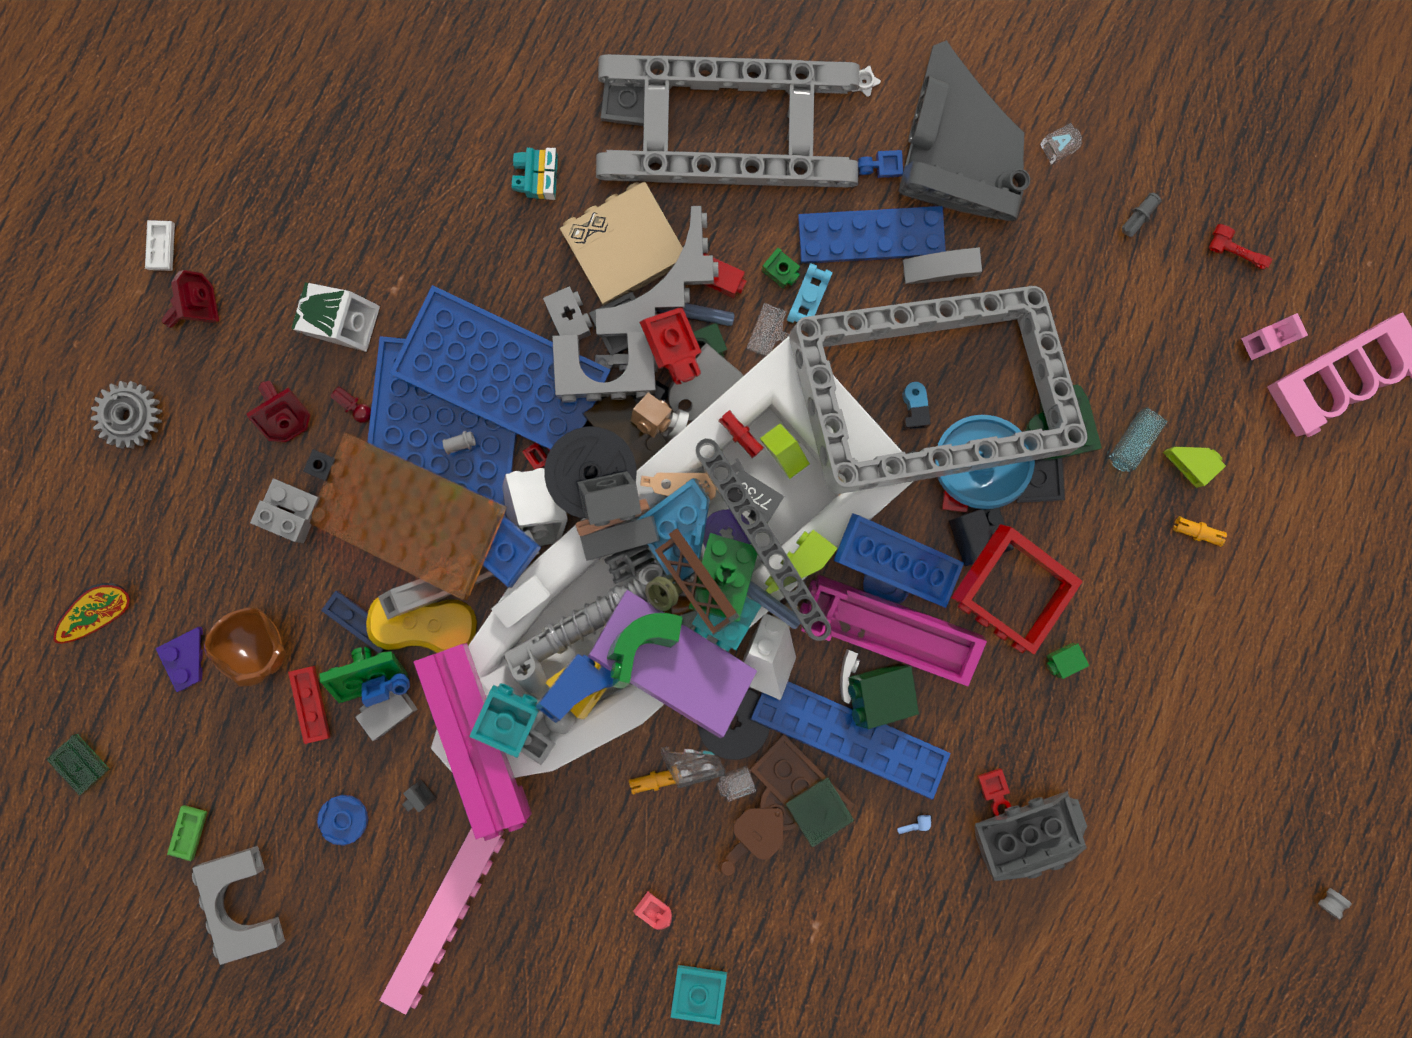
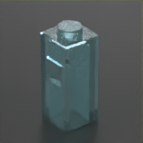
M1148 407L1140 410L1108 457L1113 461V466L1123 472L1135 470L1168 421Z

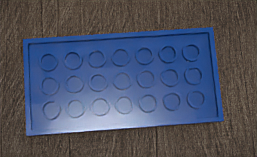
M433 285L389 372L394 377L550 450L563 435L585 426L587 420L582 413L596 403V401H587L586 398H576V402L570 403L557 399L555 394L553 342ZM580 355V367L584 374L596 382L605 383L611 370Z

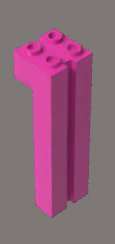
M821 575L817 576L816 581L811 580L808 589L831 626L830 635L825 640L830 641L833 636L969 686L987 643L983 635ZM810 601L802 603L800 613L806 614L811 610ZM816 621L812 624L811 631L815 636H821L825 632V626L821 621ZM839 621L849 624L850 630L847 632L842 631ZM861 629L865 630V635L863 638L858 637V633L861 632Z
M460 644L414 661L475 839L483 837L484 841L499 836V833L503 832L504 828H508L509 832L524 827L523 824L527 823V819L532 812L522 785L517 786L506 753L469 737L485 703L486 695L468 644Z

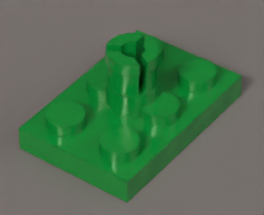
M710 533L701 563L739 615V618L734 622H739L756 563L757 553L750 544ZM698 577V582H697V583L703 584V582H702V581L700 580V578ZM696 587L694 598L697 602L708 604L710 592L707 589ZM713 598L712 604L718 605L717 602H716V601L714 600V598ZM690 602L689 609L696 610ZM701 607L704 613H706L707 607ZM711 608L710 615L724 619L727 618L722 610Z
M361 647L351 652L352 664L334 667L319 674L320 683L338 703L361 697L362 683L383 675L388 680H391L396 674H404L409 679L407 671L392 651L382 652L372 657L371 649L364 647L363 655Z

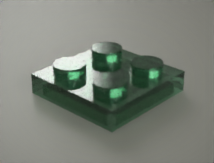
M828 777L785 803L812 848L854 821Z

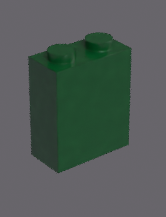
M898 663L848 677V693L852 699V717L856 726L871 729L919 714L911 666Z

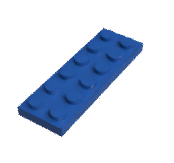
M943 206L798 215L801 264L913 258L946 252Z
M854 513L851 515L833 560L945 608L948 605L964 562Z

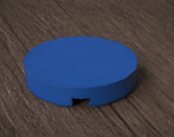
M339 795L323 804L318 813L317 824L325 840L335 845H347L355 842L363 835L368 825V814L366 807L357 798L350 795Z

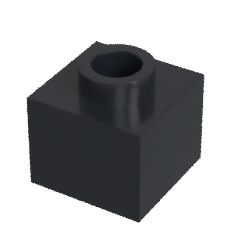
M313 449L303 472L331 482L340 460ZM321 461L323 464L322 468L316 469L318 462Z

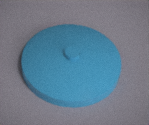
M974 415L963 418L951 425L940 438L938 446L948 444L957 446L966 444L971 440L995 436L997 438L1010 437L1022 431L1014 424L1002 418L991 415ZM979 451V454L984 458L983 453ZM935 459L934 463L939 466L938 461ZM1035 460L938 477V480L945 491L962 504L979 509L999 508L1013 502L1025 491L1034 472Z

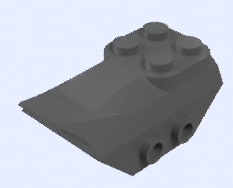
M1068 791L1046 799L1039 797L1028 801L1029 805L1021 808L1019 806H1012L1005 809L1004 814L976 823L974 826L976 840L983 861L994 881L1025 877L1028 879L1041 876L1042 871L1047 869L1058 870L1065 867V863L1072 861L1087 848L1083 838L1087 824L1078 799L1070 798Z

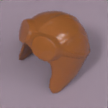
M256 608L240 609L223 616L207 634L204 643L205 653L215 667L224 676L232 679L238 686H253L261 683L265 677L277 672L286 657V651L282 646L279 630L263 611Z

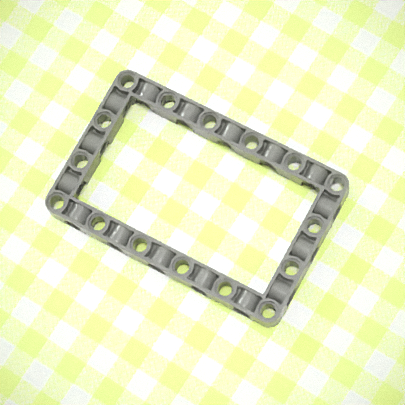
M1037 286L801 318L790 332L789 340L825 482L828 489L833 493L843 494L1067 455L1082 447L1087 441V432L1047 296ZM1018 320L1049 430L1042 431V429L1015 433L1010 437L997 438L995 436L971 440L966 444L957 446L948 444L924 448L920 452L909 454L900 452L876 456L873 460L862 462L852 458L847 441L849 435L842 409H839L835 394L836 385L829 360H826L823 347ZM848 324H851L855 330L851 329ZM801 330L807 332L809 337L804 336ZM813 377L819 379L820 382H821V385L817 384V383L813 380ZM825 425L830 426L833 429V433L828 432ZM979 451L983 453L984 458L979 454ZM933 458L938 461L939 466L933 462ZM886 466H889L892 469L893 474H890L887 471ZM838 474L845 477L846 483L839 479Z

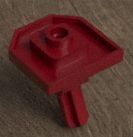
M187 270L179 271L171 282L173 297L170 302L173 306L163 316L162 323L168 328H172L180 319L209 323L219 322L212 284L202 273Z
M271 381L261 382L258 389L265 402L246 414L248 419L268 441L287 442L307 430L311 416L310 412L288 387L278 394Z

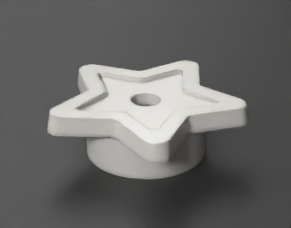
M870 66L860 70L859 89L852 90V92L862 91L869 97L872 87L880 84L881 81L874 77Z

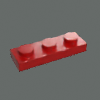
M315 666L288 672L304 744L331 738Z

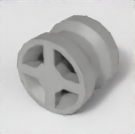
M1329 888L1326 892L1327 897L1324 900H1320L1318 905L1335 918L1341 920L1343 917L1342 912L1345 908H1350L1352 903L1338 892Z

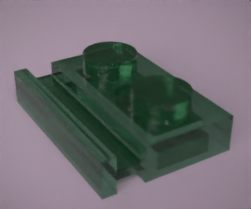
M78 734L72 735L67 742L63 743L46 759L79 796L85 794L110 770Z

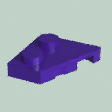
M197 627L155 648L176 692H181L202 681L201 661L203 659V650H200L201 635H203L202 627Z

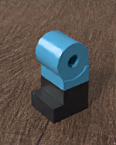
M912 382L907 385L902 394L908 409V417L902 421L903 430L928 428L931 425L926 389L923 384Z

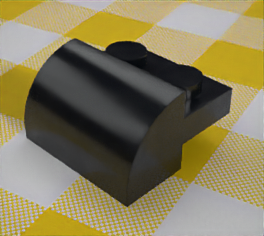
M999 508L980 509L948 521L965 567L975 563L999 525H1005ZM1009 543L1003 553L1013 550L1014 547Z

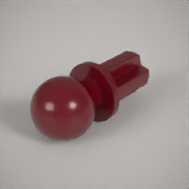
M339 386L332 392L331 398L345 408L344 412L347 413L351 410L352 416L357 422L366 423L370 420L371 408L366 404L356 403L359 399L358 397L354 398Z

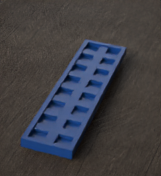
M789 681L786 684L781 700L762 692L750 719L931 800L934 799L951 754L886 724L871 729L856 726L852 717V709Z

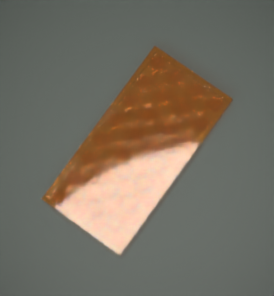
M344 433L334 457L336 461L331 467V473L328 480L324 481L318 497L320 499L312 512L310 524L462 600H468L507 507L354 435Z

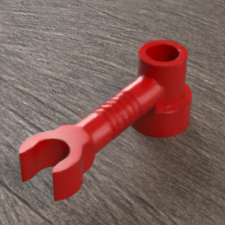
M1217 224L1213 232V240L1209 246L1211 251L1222 254L1224 250H1227L1250 261L1258 268L1264 270L1266 267L1269 268L1273 260L1272 258L1255 253L1232 242L1235 230L1229 226Z

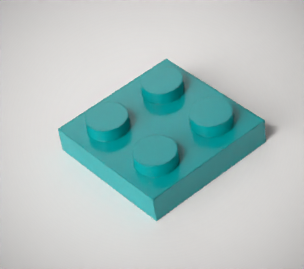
M678 965L670 1018L720 1025L727 972Z

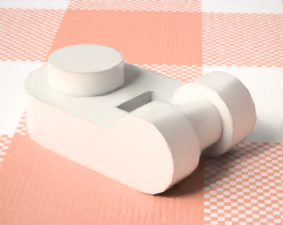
M680 409L675 413L672 412L669 418L671 424L665 432H661L665 441L670 442L686 427L689 418L688 412Z

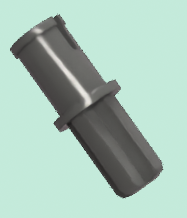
M1149 193L1141 205L1133 209V214L1122 226V232L1128 237H1132L1144 222L1150 220V215L1162 203L1161 198L1155 193Z

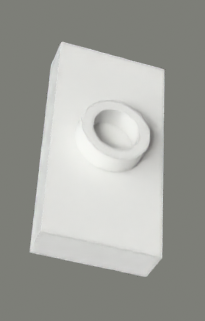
M147 220L145 268L147 270H173L174 222Z

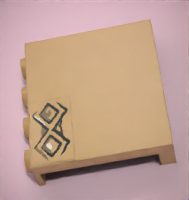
M645 181L640 184L639 182L631 184L627 187L626 192L619 196L614 194L605 200L606 203L599 207L592 206L588 208L583 216L577 219L575 217L568 219L563 223V227L560 228L562 235L565 237L598 295L602 306L631 291L635 292L669 273L683 250Z

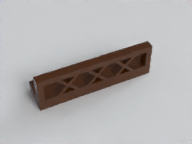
M676 528L669 533L671 539L657 548L655 552L712 634L715 635L738 619L739 615ZM675 544L681 551L679 562L667 560L663 554ZM684 557L686 558L688 563H683ZM672 565L678 566L677 572L674 570ZM682 567L693 568L695 571L693 582L681 580ZM698 577H699L700 580L703 582V584L697 583V582H698ZM686 586H692L691 593ZM696 587L707 589L710 592L708 604L695 600ZM713 598H714V600L717 602L718 605L712 604ZM701 607H707L706 614ZM711 608L722 610L727 618L713 626L709 620Z

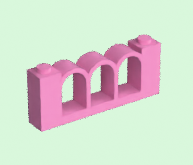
M1403 312L1394 315L1267 386L1295 436L1306 434L1307 437H1310L1321 431L1320 426L1327 423L1326 419L1341 415L1349 404L1369 399L1376 393L1378 388L1397 383L1406 376H1410L1412 379V327ZM1374 339H1377L1390 361L1392 369L1388 379L1381 377L1376 372L1362 348L1363 345ZM1348 355L1363 383L1362 391L1359 395H1354L1347 389L1333 365V362ZM1317 371L1320 373L1334 399V405L1330 412L1322 410L1317 405L1303 379Z

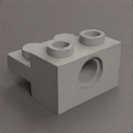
M272 479L263 501H259L250 523L291 541L304 543L313 523L311 519L320 498L277 479ZM280 506H283V507H285V508H287V509H290V510L294 511L295 513L293 514V513L287 512V511H285V510H282V507H280Z

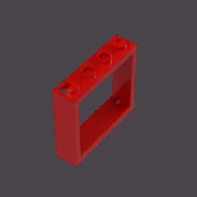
M1000 524L951 598L959 603L957 607L968 615L970 613L976 615V622L986 628L991 626L995 629L993 631L994 635L1004 641L1009 639L1013 642L1011 644L1012 648L1022 654L1025 651L1035 654L1083 581L1014 528ZM1009 543L1062 582L1025 639L972 601Z

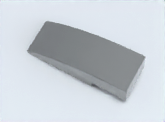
M980 247L904 259L905 284L950 281L954 278L979 276L982 272Z

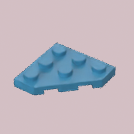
M692 478L637 519L654 516L660 541L647 545L667 575L671 573L655 550L671 539L669 533L676 528L700 560L710 498L696 478ZM675 544L663 554L667 560L679 562L681 551ZM684 557L683 563H688V561ZM672 565L674 570L677 572L678 566ZM682 567L681 580L685 581L695 574L693 568Z

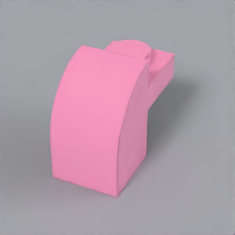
M1298 313L1241 339L1251 360L1308 336Z

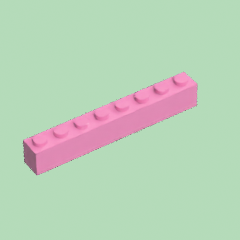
M471 828L379 1001L405 1015L411 1007L413 1009L417 1007L423 996L419 994V991L423 985L427 987L434 975L431 969L434 963L439 965L446 953V950L442 948L446 941L451 942L458 928L454 926L458 918L463 920L470 907L466 904L470 896L475 897L482 884L478 881L482 874L487 875L493 864L490 858L493 852L499 853L505 842L501 838L505 831L499 833V836L484 841L483 837L475 839Z

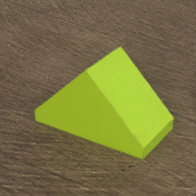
M778 424L759 438L789 479L810 465L798 442L781 424Z

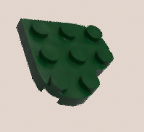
M1073 385L1087 432V441L1082 447L1070 454L1042 459L1044 461L1057 460L1102 449L1090 402L1080 385ZM1040 403V414L1030 419L1023 432L1042 429V431L1049 430L1042 403Z

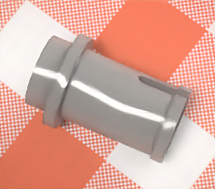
M463 431L461 435L442 440L447 455L466 448L470 450L472 446L476 445L471 431Z

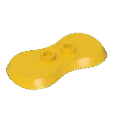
M377 597L369 608L366 629L371 642L382 649L395 650L408 646H422L439 653L467 643L469 646L476 635L477 620L474 610L468 604L459 600H445L432 603L387 619Z

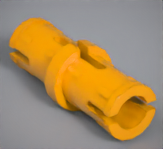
M1180 516L1175 521V524H1178V526L1174 525L1173 527L1174 531L1192 536L1196 541L1204 540L1219 547L1223 546L1226 541L1222 537H1227L1226 532L1208 527L1204 522L1196 523Z
M674 768L659 773L653 771L650 772V775L629 779V783L632 788V795H634L635 793L651 789L658 791L660 787L680 783L678 769Z

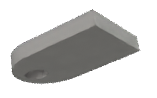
M707 343L700 349L702 353L696 355L701 375L695 376L693 380L686 383L681 381L682 384L679 385L672 381L668 390V401L674 412L679 410L678 404L681 400L688 399L691 401V406L687 410H683L689 413L688 420L696 419L743 377V374Z

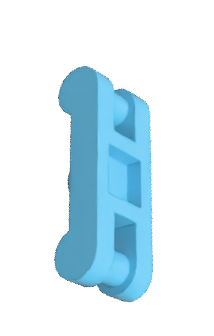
M810 263L787 321L794 323V321L798 322L801 318L815 316L833 272L829 270L822 271L817 269V265ZM812 277L821 280L819 286L810 283ZM800 307L809 310L807 316L798 312Z

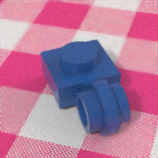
M902 150L878 151L876 153L877 161H873L872 157H861L858 159L860 175L872 174L874 168H877L878 178L901 177L903 175Z
M396 674L391 680H388L383 675L362 683V702L365 707H369L388 700L390 691L396 695L405 694L410 687V681L404 674Z

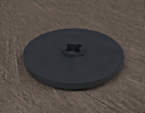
M750 689L747 690L735 714L737 721L740 722L739 727L735 726L732 730L730 729V724L722 738L717 737L697 724L700 739L709 751L724 759L738 760L753 755L763 746L770 728L750 720L760 696Z

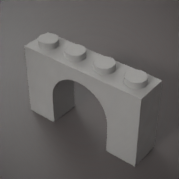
M627 332L629 354L627 368L618 379L606 383L596 382L587 377L580 367L578 335L553 336L555 394L557 399L570 403L576 402V398H586L587 401H600L601 397L611 396L612 400L626 399V395H636V398L643 399L647 393L656 394L654 356L644 332Z
M258 846L213 859L192 868L193 883L195 886H198L200 893L199 904L201 909L205 911L207 918L206 929L212 935L214 942L213 953L219 960L220 965L276 948L285 941L279 917L254 925H241L233 921L227 915L224 908V894L231 882L256 875L265 870Z

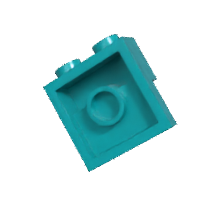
M746 597L740 621H733L715 635L712 634L698 613L692 622V625L696 626L693 631L706 639L708 635L718 639L716 645L728 652L731 648L736 650L762 605ZM709 616L713 626L724 620V618Z
M506 684L493 685L469 737L518 758L539 712L535 707L538 700L527 694L520 697L514 694V689Z

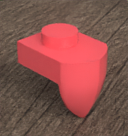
M648 891L633 912L656 930L669 927L672 920L671 909Z

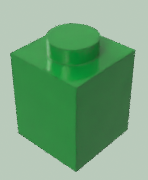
M1070 643L1046 655L1049 661L1046 663L1048 670L1053 676L1056 675L1057 678L1064 679L1089 666L1077 643Z

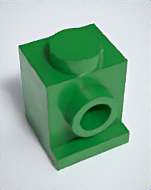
M778 247L762 266V272L783 289L788 284L792 286L800 277L798 273L800 266ZM785 265L788 270L782 272L779 270V266Z

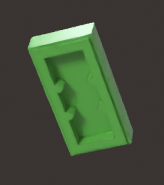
M186 805L181 806L167 855L188 861L194 860L207 811Z

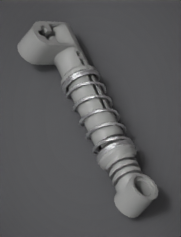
M650 564L644 567L639 574L638 581L633 579V584L631 582L627 583L628 587L616 585L610 588L608 599L606 596H597L595 602L591 604L585 603L583 609L579 611L573 610L572 615L567 618L561 616L560 622L548 624L543 632L506 652L505 658L511 674L525 692L534 694L545 686L546 675L541 665L543 660L555 653H564L568 650V646L572 649L571 644L580 639L584 642L583 637L590 633L596 635L595 631L606 625L626 590L648 601L645 592L646 585L656 577L667 576L660 565Z

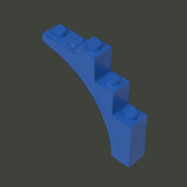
M577 654L535 707L553 722L557 723L575 704L585 697L602 689L612 687L614 678L610 677V670L602 665L597 669L594 667L596 664L586 655L581 656Z

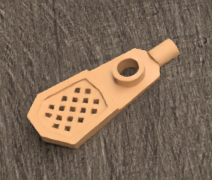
M656 473L654 477L641 476L640 486L652 487L654 493L669 496L686 484V482L690 481V479L696 478L703 485L702 488L706 489L705 492L709 493L707 495L710 501L715 497L716 488L707 473ZM664 479H668L671 483L668 489H664L661 486V482Z

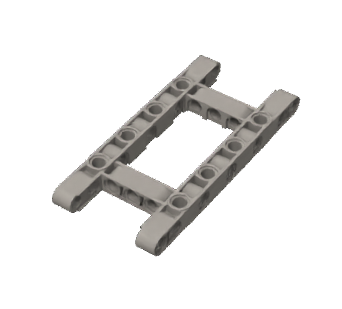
M611 54L601 55L598 58V80L605 83V77H608L610 79V86L634 84V87H645L643 151L607 150V152L598 153L596 155V178L600 180L815 187H855L858 185L857 161L849 160V157L813 156L814 93L847 94V91L858 90L860 65L857 63ZM654 69H660L663 71V73L660 75H654L652 71ZM706 70L711 75L704 77L700 75V72ZM755 72L759 77L751 78L748 76V73ZM796 74H804L806 79L800 80L796 77ZM671 86H679L700 90H719V88H738V91L767 92V89L785 90V92L790 94L788 110L789 131L787 135V141H789L788 155L668 151L669 89H671ZM652 163H658L661 165V168L654 171L649 166ZM705 164L710 169L707 172H701L697 167ZM754 166L758 171L752 174L747 172L745 168ZM794 168H803L805 174L798 175L795 173Z

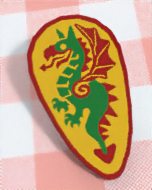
M100 583L83 590L57 621L53 633L54 642L63 644L75 641L111 623L128 608L130 602L128 592L122 586L114 583Z

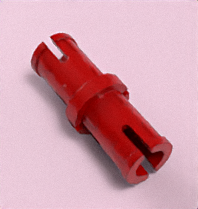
M731 410L718 420L733 436L732 440L735 443L738 442L751 458H754L764 449L749 432L750 428L748 426L744 427Z

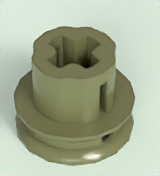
M671 574L666 577L654 578L645 588L648 601L660 611H667L677 604L678 596L683 592Z

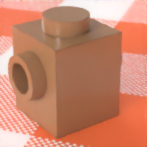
M647 393L634 407L630 421L637 425L641 432L649 434L654 438L660 431L662 433L665 432L671 424L669 418L672 409L663 400H658L650 393Z

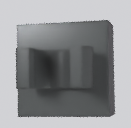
M419 780L403 793L408 800L402 805L408 812L412 808L420 812L433 802L436 797L424 782Z

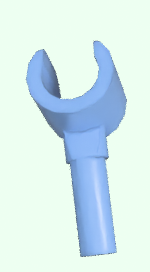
M918 815L917 824L897 828L898 833L902 834L913 830H929L931 828V816Z

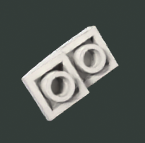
M534 575L491 609L508 629L551 594Z
M846 649L840 674L841 697L846 703H849L851 700L848 693V677L851 672H856L860 662L857 659L858 653Z

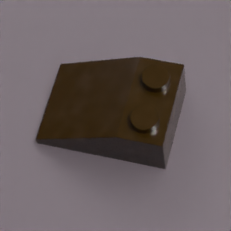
M626 395V399L612 400L611 396H607L582 413L591 427H600L612 431L626 442L634 455L637 469L643 466L667 444L660 432L653 438L649 434L641 432L637 425L630 421L633 409L637 405L631 395Z

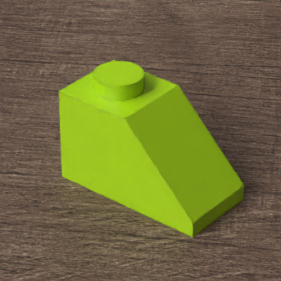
M1172 447L1163 452L1196 488L1207 485L1226 467L1222 462L1220 454L1209 448Z

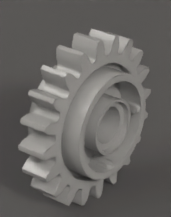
M119 381V388L114 384H109L110 392L102 389L101 393L104 398L95 397V401L99 403V406L91 407L93 411L98 413L92 416L91 420L99 422L93 427L94 430L102 431L99 434V438L107 439V444H116V447L124 448L126 445L127 448L131 449L134 448L135 443L143 446V438L152 440L149 432H158V429L154 427V423H162V420L155 417L157 414L162 413V410L154 408L160 403L159 400L151 399L154 393L149 390L146 391V386L141 384L137 386V383L132 381L128 385L126 382ZM129 409L130 416L127 420H124V412Z

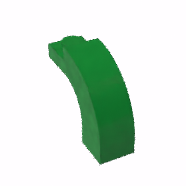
M668 613L648 614L636 619L619 633L610 646L607 659L617 661L613 663L610 677L614 678L612 687L623 689L630 684L634 656L639 646L657 644L671 648L678 643L683 617Z

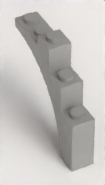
M691 206L690 228L685 246L677 262L663 280L649 292L633 301L616 307L596 309V334L599 337L627 336V332L643 331L639 322L658 315L657 310H674L680 307L686 309V303H690V289L685 288V285L714 284V277H719L718 262L713 261V255L704 256V253H708V238H703V228H707V213H702L701 206Z
M530 530L524 532L533 541H535L531 535ZM471 557L426 577L393 588L378 596L387 619H391L435 603L448 595L468 589L495 576L478 560Z

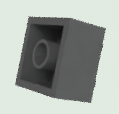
M627 471L577 482L582 509L590 525L604 526L609 524L610 520L619 518L623 521L635 518V515L642 514L637 485Z

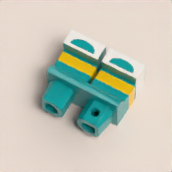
M527 148L526 152L514 153L513 166L515 169H525V176L513 175V191L525 193L528 198L556 200L558 168L556 148H546V150Z

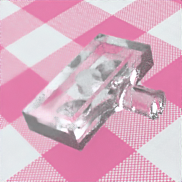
M764 303L747 350L766 357L778 340L784 341L790 335L782 331L787 311Z

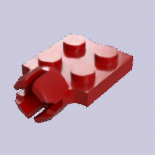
M683 307L643 319L639 322L658 367H666L676 385L682 384L681 381L686 383L693 380L695 376L701 375L696 355L702 352Z

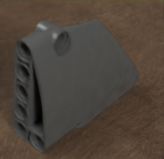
M947 40L933 45L908 142L911 144L898 191L902 195L956 211L988 218L1016 221L1022 202L1023 191L1030 184V176L1024 170V132L987 94ZM1012 178L1017 181L1018 187L1013 184Z

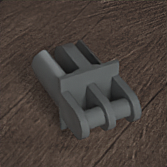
M648 545L615 553L604 560L610 566L609 573L613 574V582L615 584L630 577L635 578V573L650 564L656 563L655 559L652 558L651 550L647 549ZM620 559L621 563L617 564L616 561Z

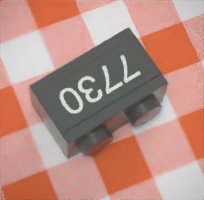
M741 469L737 476L768 523L785 496ZM731 489L727 497L731 502H739L742 499V493L738 489ZM747 511L750 513L748 518L755 522L756 515L754 512Z

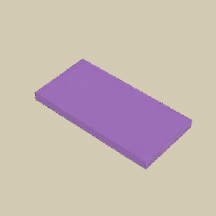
M626 590L588 657L611 671L613 663L617 661L607 659L610 646L618 634L642 616L664 612L656 609L629 590ZM681 624L679 642L673 647L669 648L657 644H644L638 647L634 656L630 683L717 737L722 738L733 720L757 670Z

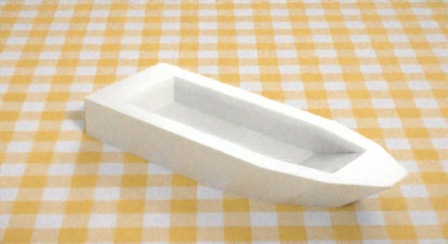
M789 336L637 470L636 476L639 500L646 499L651 510L668 496L654 493L652 487L640 486L641 476L654 477L656 473H706L697 459L696 446L702 439L714 440L730 465L736 463L735 459L738 458L746 473L785 496L767 524L786 554L789 551L794 553L799 547L796 541L804 531L809 534L811 530H815L838 548L852 513L871 520L912 483L906 482L843 494H836L828 489ZM813 377V380L817 384L821 385L820 380ZM834 377L836 385L835 394L839 409H842L849 435L847 441L852 458L862 462L873 460L876 456L902 452ZM729 410L732 411L744 427L748 426L750 428L749 432L764 447L754 458H751L738 442L735 443L732 440L733 436L718 422ZM778 424H781L795 438L810 465L791 479L787 477L759 439ZM825 425L827 431L833 433V429ZM705 445L700 449V454L704 458H710L715 453L714 448L710 445ZM886 466L887 471L890 474H893L892 469L889 466ZM724 467L716 468L713 473L714 477L718 480H724L729 475L728 470ZM838 474L839 479L846 483L845 477ZM664 479L661 482V486L664 489H668L671 485L668 479ZM717 489L715 497L709 503L707 518L714 512L729 509ZM745 511L742 513L748 519L750 525L754 523L753 520L748 518L749 512ZM641 516L636 517V518H633V519H631V520H627V521L621 522V523H619V524H616V525H613V526H610V527H607V528H611V527H614V526H618V525H621V524H625V523H628V522L635 521V520H637L638 518H640ZM576 525L572 527L524 570L513 587H508L499 602L534 575H536L551 595L508 629L492 611L468 647L486 698L492 686H499L500 683L514 689L513 693L520 697L527 694L512 676L505 658L506 652L543 632L548 624L560 622L561 616L567 618L572 615L573 610L579 611L583 609L585 603L591 604L595 602L597 596H606L608 599L610 588L616 585L628 587V582L633 584V579L639 580L638 577L641 571L635 573V578L630 577L615 584L613 582V574L609 573L610 566L604 561L611 555L586 561ZM731 528L727 530L722 529L719 532L722 534V537L734 538L731 535L733 531ZM758 533L755 537V542L760 547H766L770 543V538L766 533ZM702 544V550H701V556H700V561H701V562H702L703 555H704V552H705L704 544ZM652 552V558H654L656 561L655 564L660 565V563L658 562V560ZM757 555L751 581L765 591L768 586L764 583L770 574ZM772 555L769 559L770 566L773 569H780L783 566L780 564L783 558L780 555ZM617 560L616 563H621V560ZM797 581L785 586L784 589L789 592L797 586ZM780 590L770 594L778 601L784 598ZM761 606L750 627L768 612L766 608ZM693 611L681 615L683 617L682 624L694 630L696 626L692 625V622L698 612ZM605 626L595 631L596 635L590 633L583 637L584 642L580 639L571 644L572 649L568 646V650L564 653H555L543 660L541 665L546 675V681L564 669L577 654L588 656ZM711 635L707 637V640L716 645L718 639ZM545 684L539 692L532 695L541 700L550 687ZM628 684L623 689L616 687L607 688L585 719L575 716V722L566 734H559L549 730L545 725L543 715L535 729L556 744L542 765L520 752L518 758L506 753L513 775L516 778L554 771L643 724L664 704L633 684ZM436 730L431 749L452 772L438 730Z

